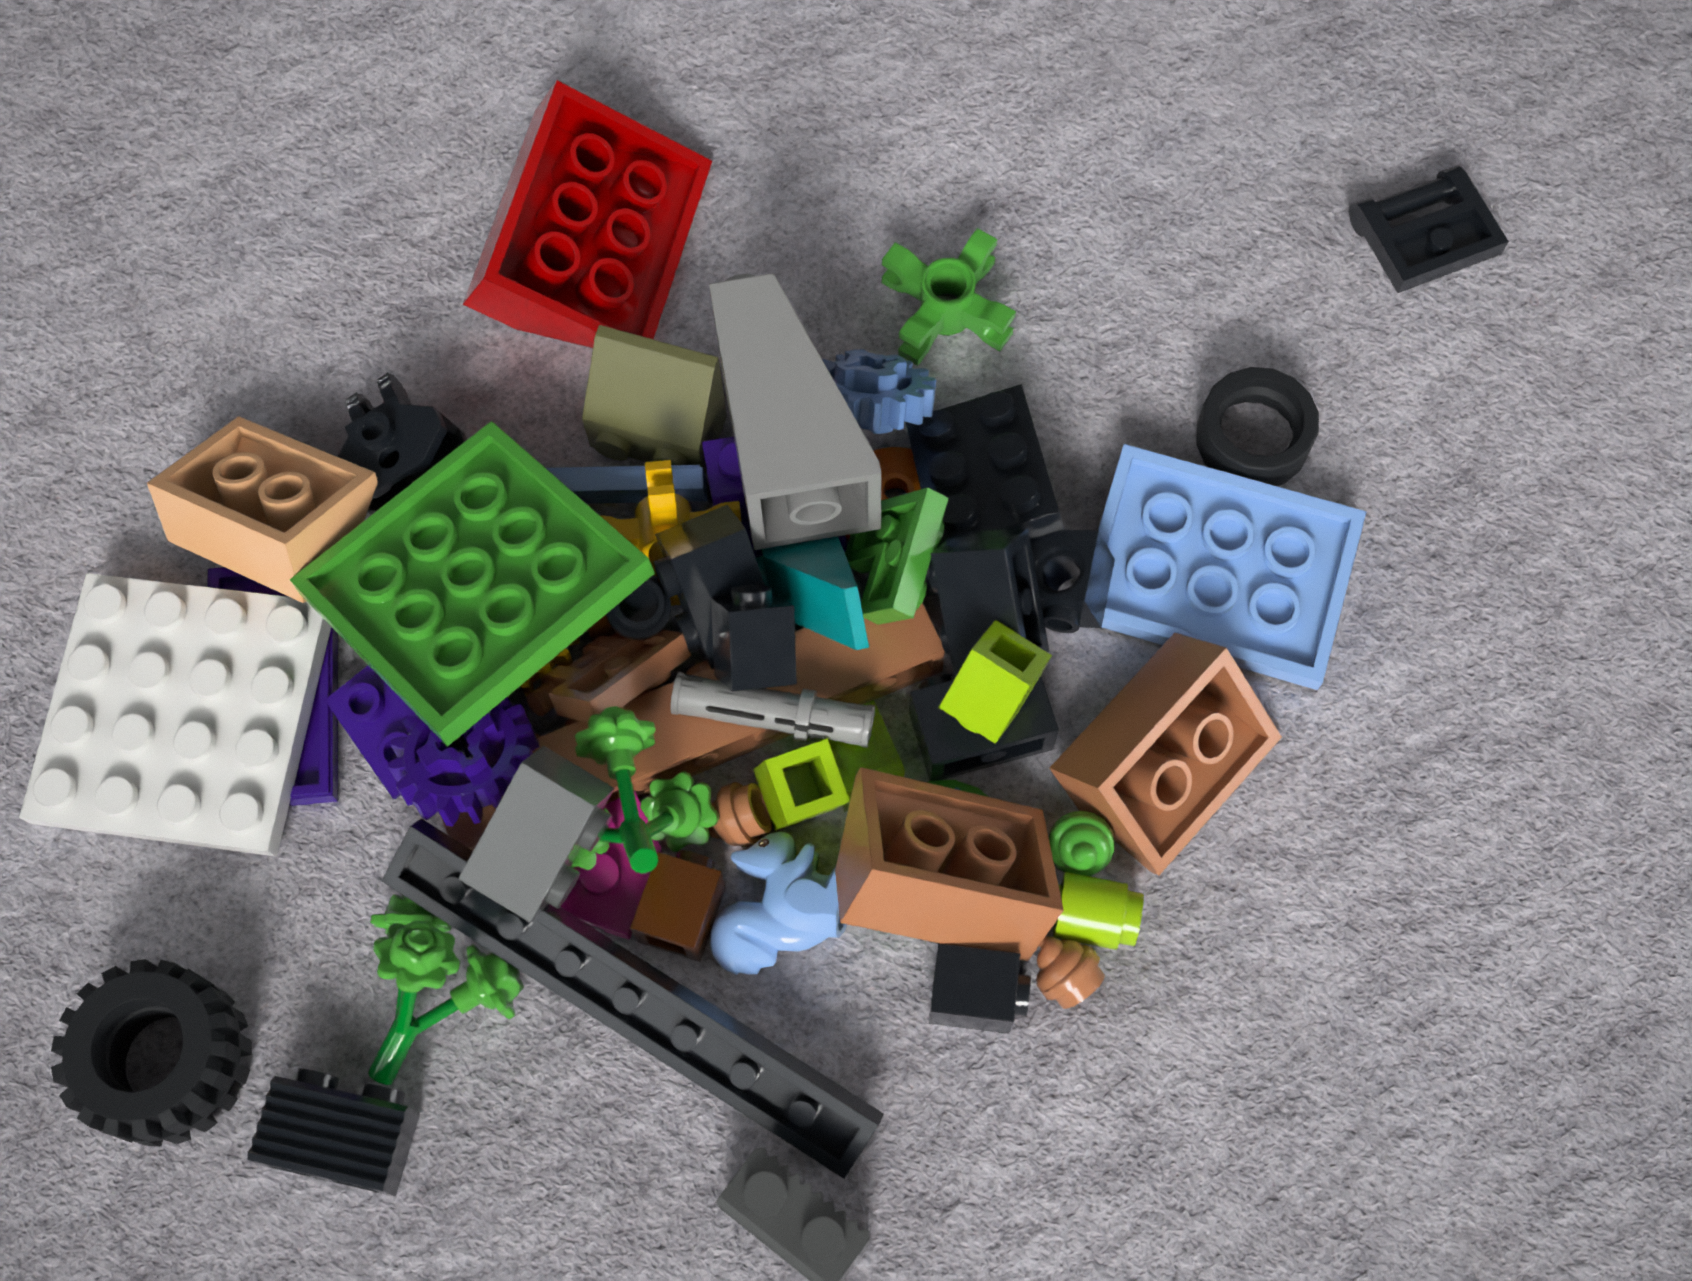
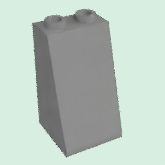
M774 273L759 276L738 274L722 282L710 283L709 289L718 350L753 549L759 550L881 529V468L879 460Z

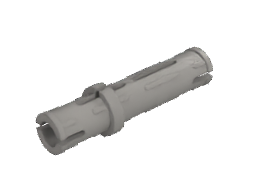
M678 672L673 686L670 710L671 714L695 716L794 734L795 741L808 743L810 737L868 748L875 706L817 697L816 690L804 688L801 694L767 688L732 692L719 680Z

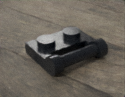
M1459 165L1440 171L1436 179L1377 201L1372 198H1366L1352 203L1349 207V218L1354 231L1360 237H1365L1397 293L1499 256L1503 253L1509 242L1471 179ZM1442 201L1452 204V206L1392 228L1388 221Z

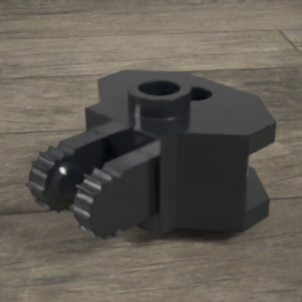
M389 373L378 378L376 382L384 401L379 406L374 408L363 394H358L357 392L345 399L352 422L345 426L348 438L338 457L376 473L378 483L367 511L370 514L379 510L412 484V481L417 480L467 440L465 433L435 407L412 405L402 384L394 374Z

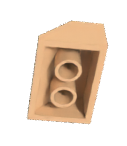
M238 416L147 482L169 542L304 603L306 600L298 593L289 579L365 520L378 481L376 473Z

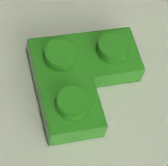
M927 487L881 500V529L850 534L845 551L850 568L860 573L870 572L861 601L863 617L879 625L914 618L916 610L920 607L926 595L927 584L925 577L930 564L931 553L936 549L943 536L944 524L942 519L948 497Z

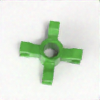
M977 228L957 259L942 258L932 262L929 266L921 262L911 251L895 242L882 258V266L887 268V271L883 274L881 283L897 292L909 294L921 301L919 310L906 321L899 331L898 338L904 341L898 348L899 356L918 366L938 335H954L966 328L973 331L983 342L999 352L1003 349L1013 335V328L1009 325L1014 320L1016 311L1002 303L987 300L975 293L976 284L985 277L995 264V257L990 255V253L997 246L996 238ZM942 294H951L958 298L954 300H944L937 296Z

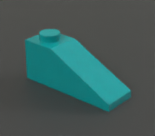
M838 536L761 549L762 556L755 558L764 584L772 588V593L775 592L794 605L796 624L854 650L869 648L858 587Z

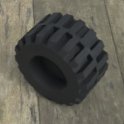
M146 959L130 961L129 973L114 966L101 973L104 984L99 988L87 983L77 993L84 1000L79 1008L74 1011L66 1007L59 1021L68 1025L65 1036H53L51 1052L62 1056V1063L51 1066L53 1082L68 1087L59 1097L66 1108L80 1112L77 1117L78 1120L88 1127L131 1143L136 1142L145 1146L161 1147L163 1140L174 1144L191 1140V1128L203 1132L208 1131L218 1123L212 1114L218 1107L227 1111L231 1110L238 1098L229 1093L235 1082L246 1085L250 1072L249 1069L240 1065V1058L252 1055V1040L240 1033V1031L248 1027V1023L244 1014L232 1007L235 1001L225 991L188 968L186 970L175 962L160 960L158 966ZM177 1017L183 1033V1046L177 1064L160 1083L151 1088L134 1092L128 1083L125 1068L127 1053L133 1040L151 1023L163 1018Z

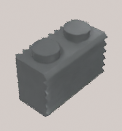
M765 1147L754 1149L715 1202L723 1212L809 1281H844L870 1245L868 1229L858 1230L857 1219L846 1221L845 1210L835 1212L834 1201L824 1202L822 1192L813 1193L811 1183L802 1184L800 1175H791L788 1165L780 1166L777 1156L769 1157Z

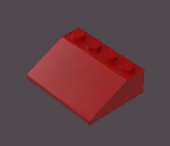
M556 80L534 111L463 305L516 330L593 348L595 334L599 325L654 340L712 160Z

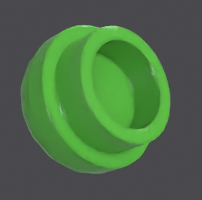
M1074 811L1065 814L1054 823L1048 837L1054 864L1063 873L1069 872L1093 876L1102 871L1113 857L1115 840L1112 829L1103 818L1092 812Z

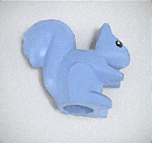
M776 832L762 838L747 850L735 851L731 854V860L736 864L738 870L763 880L766 884L761 902H736L725 907L715 918L710 932V948L714 959L723 969L736 975L739 973L748 975L758 974L761 968L770 967L776 963L778 951H804L827 938H839L845 932L847 924L840 923L835 868L830 876L816 872L819 863V853L814 851L815 846L812 843H807L796 857V846L792 836L786 832Z

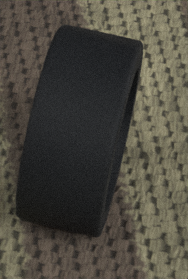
M1248 367L1227 374L1213 385L1203 404L1197 422L1196 445L1204 464L1209 468L1274 486L1283 485L1301 471L1319 434V412L1310 392L1294 377L1273 368ZM1249 402L1261 403L1277 410L1288 421L1292 429V441L1289 447L1283 452L1271 456L1252 455L1237 448L1224 435L1221 428V419L1226 409L1233 405Z

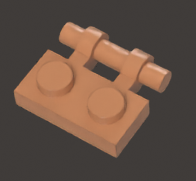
M662 630L656 636L646 640H631L619 635L617 632L610 637L599 636L583 648V656L569 666L558 665L541 678L542 685L527 695V703L531 710L539 716H544L555 708L558 716L588 722L592 715L600 714L608 707L618 706L625 710L627 703L646 689L654 688L664 683L670 677V671L692 655L687 648L682 633Z

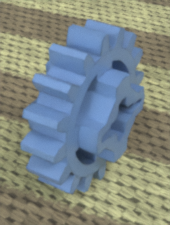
M864 349L845 351V355L838 354L834 362L822 359L861 429L870 430L874 434H884L892 432L893 428L897 430L904 429V422L920 425L923 422V417H932L936 378L928 377L929 370L926 368L912 369L913 362L906 361L898 355L874 354Z

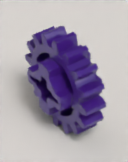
M506 697L449 746L421 719L406 716L402 722L409 735L408 737H397L391 740L390 745L398 758L390 761L388 767L397 782L395 786L408 806L414 804L423 819L429 820L439 812L446 826H453L458 820L460 813L468 812L473 823L477 824L482 821L484 807L492 805L495 809L498 807L521 762L532 755V751L540 746L524 708L521 704L512 707L509 698Z

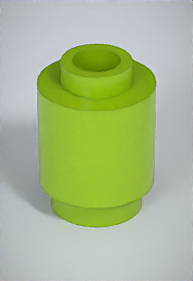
M1064 872L1061 885L1058 884L1064 911L1054 924L1053 937L1060 940L1071 939L1082 944L1114 950L1118 949L1119 944L1135 946L1141 924L1144 894L1129 891L1128 883Z

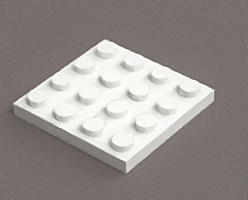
M86 573L19 818L37 825L277 857L331 626L307 601L302 603L291 597Z

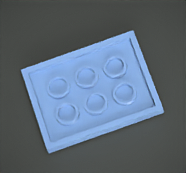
M1124 444L1098 528L1115 559L1102 628L1163 645L1174 633L1226 647L1239 668L1318 690L1324 681L1367 511Z

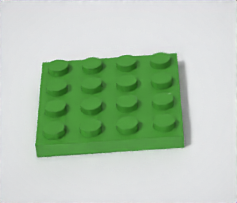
M491 421L289 580L298 593L415 714L449 746L653 576L655 572L646 555Z

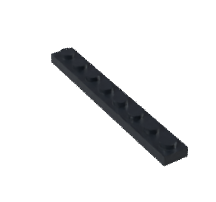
M424 819L418 820L409 827L382 882L843 1179L846 1178L879 1126L884 1113L561 907L557 909L548 904L531 923L458 879L473 853L471 849Z

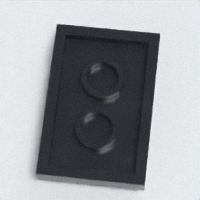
M1022 384L940 410H934L932 417H923V422L920 425L905 422L920 488L928 487L948 497L942 519L944 532L936 549L953 534L959 532L1028 528L1030 539L1065 529Z

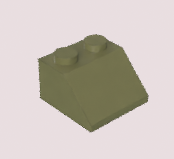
M599 325L594 339L582 421L590 447H593L601 455L613 460L624 461L628 457L643 462L671 460V465H700L706 474L707 468L702 442L719 439L727 418L719 357Z

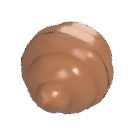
M733 782L721 787L716 795V800L712 802L714 809L719 814V820L716 825L708 828L710 836L721 839L731 846H753L761 839V835L772 830V822L759 786L755 783L743 786L738 782Z
M1045 936L1040 944L1041 950L1037 956V965L1040 968L1036 977L1037 987L1047 1000L1056 999L1063 1009L1071 1008L1089 997L1103 982L1105 974L1098 966L1100 957L1092 947L1086 944H1080L1071 939L1059 940L1055 937Z

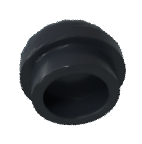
M650 577L606 614L611 627L619 635L631 640H646L659 634L667 625L671 613V600L667 597L661 583Z

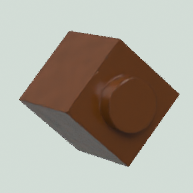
M678 850L676 857L657 852L658 864L650 871L630 929L638 943L701 962L726 889L722 872L714 869L716 863L713 860L692 851Z

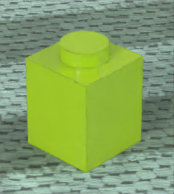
M995 620L970 651L939 708L956 718L967 730L981 734L996 744L1020 711L1052 655Z
M828 739L764 760L753 769L774 831L833 811L850 802Z

